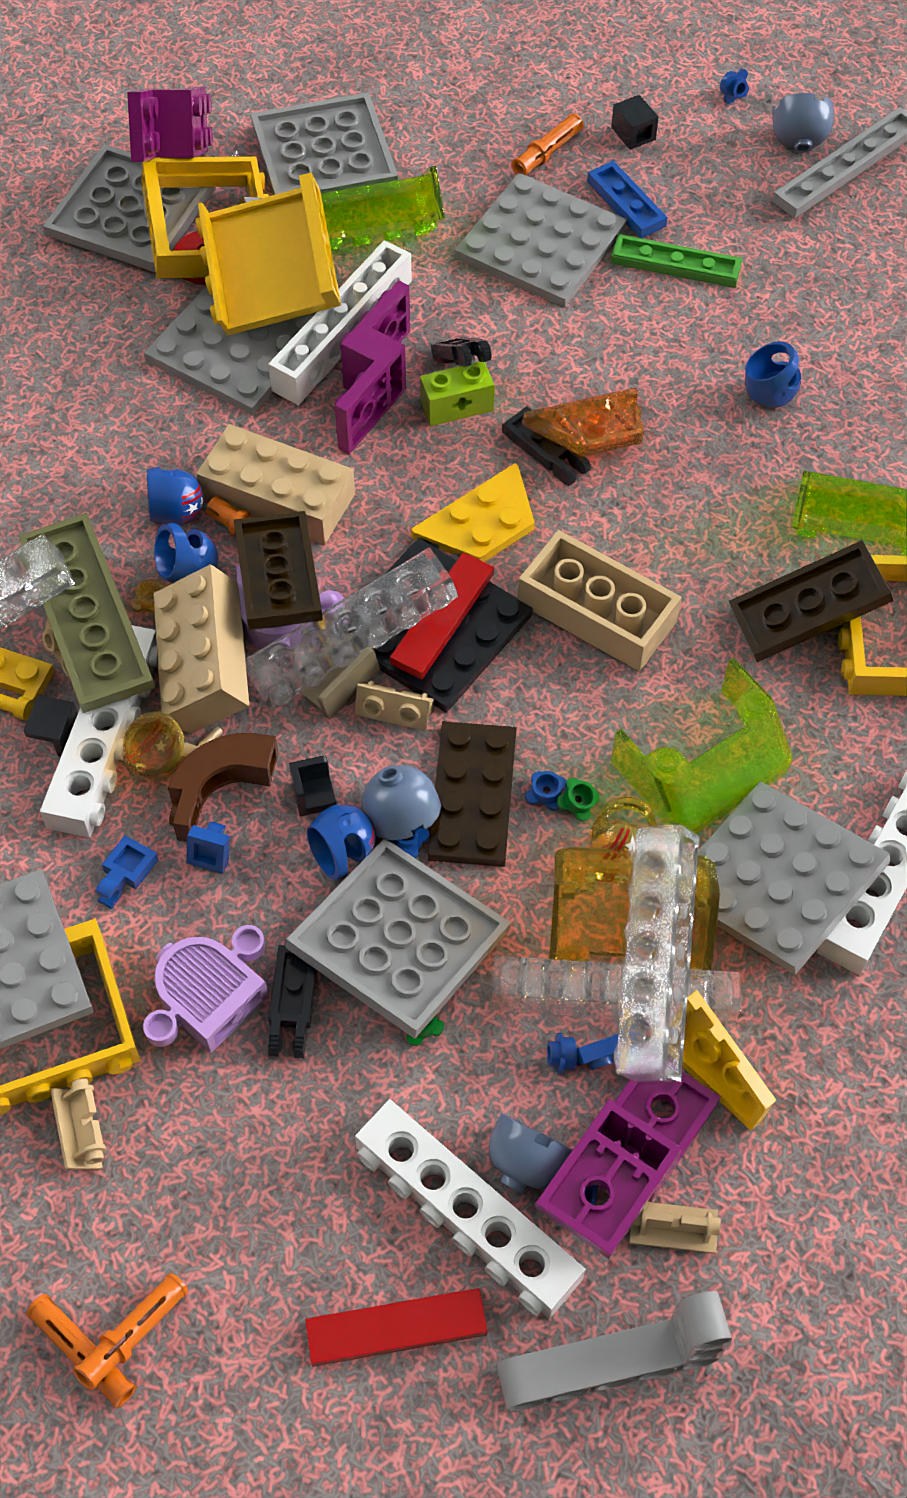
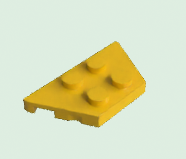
M514 463L411 529V537L414 540L420 538L439 545V550L447 553L461 555L464 552L483 562L534 530L535 522L519 466Z

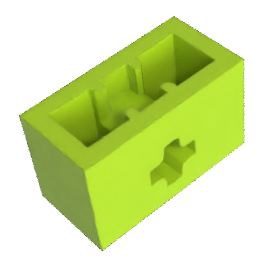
M485 362L471 363L472 365L458 366L420 376V403L430 426L494 411L495 384Z

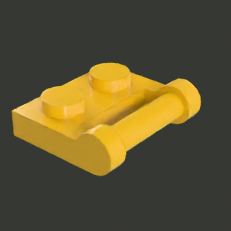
M0 647V688L23 695V697L16 699L0 693V709L13 713L14 718L27 721L37 696L42 695L55 672L53 664Z

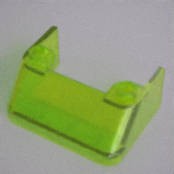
M799 470L789 526L796 529L795 534L816 538L818 531L893 544L901 547L900 554L907 555V489Z
M735 658L728 661L721 692L736 708L738 717L746 726L694 760L688 762L678 750L670 747L657 748L645 756L622 728L615 732L611 763L667 828L675 835L681 837H690L697 834L738 807L760 781L769 786L786 775L793 760V754L774 700Z

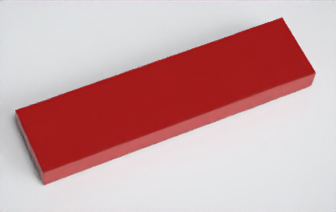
M463 552L390 656V664L422 680L494 575V566Z
M480 1288L305 1319L312 1367L482 1337L488 1334Z

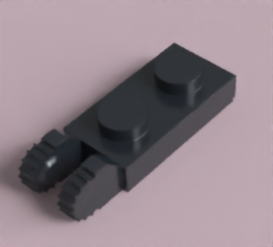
M460 337L431 344L433 358L444 359L445 363L455 362L460 367L472 365L471 363L475 361L474 355L477 356L479 362L490 361L492 358L488 341L483 339Z
M528 406L502 424L503 434L547 470H552L554 476L565 485L570 486L576 482L575 473L563 462L566 458L569 464L583 475L591 470L590 461L574 447V443Z
M279 945L268 1018L270 1024L268 1055L279 1056L282 1048V1027H296L292 1050L294 1058L304 1059L307 1028L311 1027L318 970L286 949L285 945Z

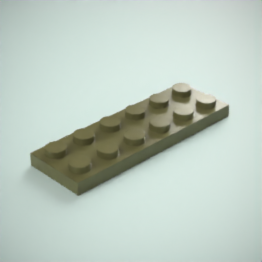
M84 513L18 535L82 712L86 713L155 688L151 673L88 514Z

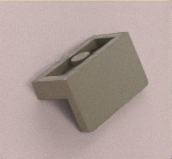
M351 642L301 692L303 698L324 716L331 719L356 694L358 683L366 684L380 670L374 650L370 647L362 650Z

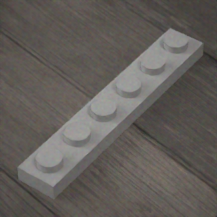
M899 107L775 191L772 202L793 218H797L907 142V111Z

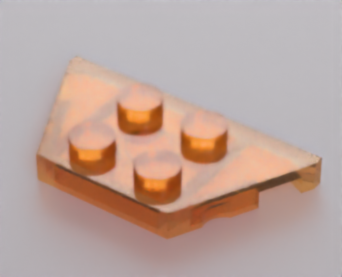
M636 388L524 412L522 421L525 427L582 457L640 444L644 435L643 422L640 420L641 408L637 406L638 390Z

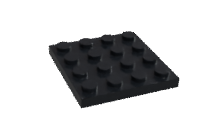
M418 538L331 630V639L345 648L351 642L362 650L370 647L375 652L380 671L414 693L421 695L427 693L428 698L434 699L433 705L447 713L531 618L533 608L489 581L422 680L391 665L390 656L456 563V560Z

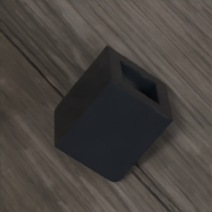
M640 95L613 104L611 128L631 150L656 140L659 117Z
M38 695L24 728L25 736L52 742L57 755L61 757L78 715L74 702Z
M323 755L289 763L292 787L300 817L319 813L330 806L337 805L329 775L327 756Z

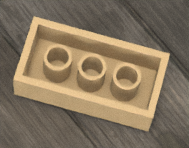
M228 424L196 473L197 480L203 489L204 500L210 502L213 497L220 496L241 511L242 509L248 511L251 517L305 511L310 540L324 545L355 495L354 469Z
M560 530L554 534L520 576L518 585V600L531 606L534 613L639 672L676 624L682 597Z
M210 564L153 593L161 717L188 733H194L249 707L238 583Z

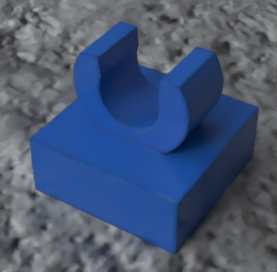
M212 821L206 829L193 825L187 834L186 863L223 874L229 863L230 836L223 834L226 825Z

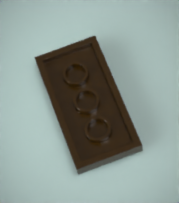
M305 511L235 519L234 525L248 630L323 621Z
M861 540L730 600L729 604L756 662H760L893 602V597L865 543Z
M442 721L435 783L441 809L439 816L431 825L428 861L505 867L517 727Z

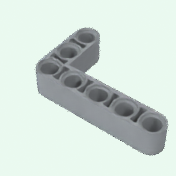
M708 1291L681 1300L669 1320L511 1357L497 1363L496 1367L506 1410L508 1412H517L707 1366L717 1362L722 1357L732 1341V1337L718 1292Z

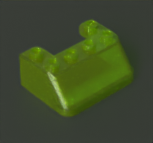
M436 166L429 167L418 177L321 193L331 251L340 249L344 242L352 241L353 246L372 243L371 237L383 236L385 241L402 238V232L414 230L415 235L432 233L434 229L438 228V224L446 219Z

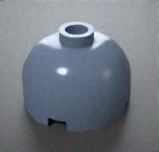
M798 93L782 98L780 106L776 108L774 105L772 108L773 129L778 141L799 153L809 152L812 148L823 143L833 128L834 103L826 96H824V101L815 99V93Z
M407 765L388 766L375 774L365 785L361 801L363 811L373 823L375 835L378 838L387 840L414 836L412 830L422 824L424 829H427L437 819L441 809V803L431 779L416 767Z
M503 1113L500 1114L489 1140V1156L498 1170L504 1173L500 1181L522 1193L526 1186L536 1189L547 1188L573 1151V1149Z

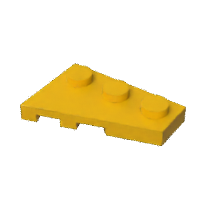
M698 990L687 997L662 1039L660 1046L699 1083L721 1097L719 1102L752 1131L763 1120L776 1099Z

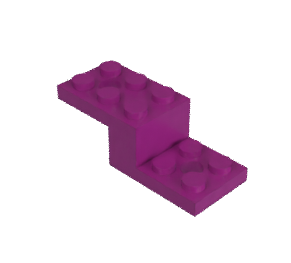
M189 87L185 89L145 88L127 92L131 162H145L155 157L194 158L208 152V146L213 144L212 127H207V114H211L212 103L211 95L206 94V87Z
M399 280L389 291L383 292L379 302L371 311L363 314L360 323L351 333H346L340 343L343 386L348 391L342 393L337 398L334 411L338 449L348 455L406 390L405 345L400 342L410 332L409 285Z
M650 1051L615 1102L608 1099L537 1200L535 1208L609 1259L648 1201L653 1202L718 1105L721 1097ZM656 1100H666L672 1105L674 1114L668 1118H659L652 1112L651 1104ZM591 1185H600L607 1190L609 1200L601 1206L592 1205L586 1200L584 1191Z

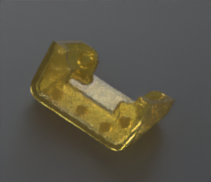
M583 847L559 849L554 856L548 969L559 970L564 973H575L588 964L589 955L668 960L670 970L680 979L687 981L710 979L720 901V889L714 861L708 857L696 854Z

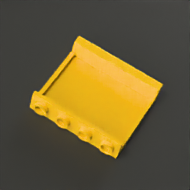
M312 172L299 175L301 188L209 213L203 203H198L200 217L196 218V226L200 237L204 239L205 245L200 248L203 262L209 269V275L205 276V282L209 294L214 299V305L210 306V312L214 324H220L227 336L342 306L321 193Z

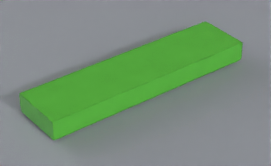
M618 234L611 256V264L736 288L743 258Z

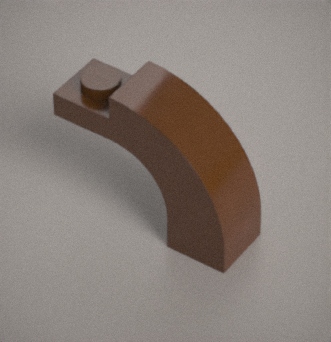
M236 733L221 736L199 746L179 764L168 785V791L173 804L170 811L169 824L174 827L178 841L187 842V834L193 825L197 826L205 801L218 788L237 782L264 786L271 785L279 755L276 736L258 733Z

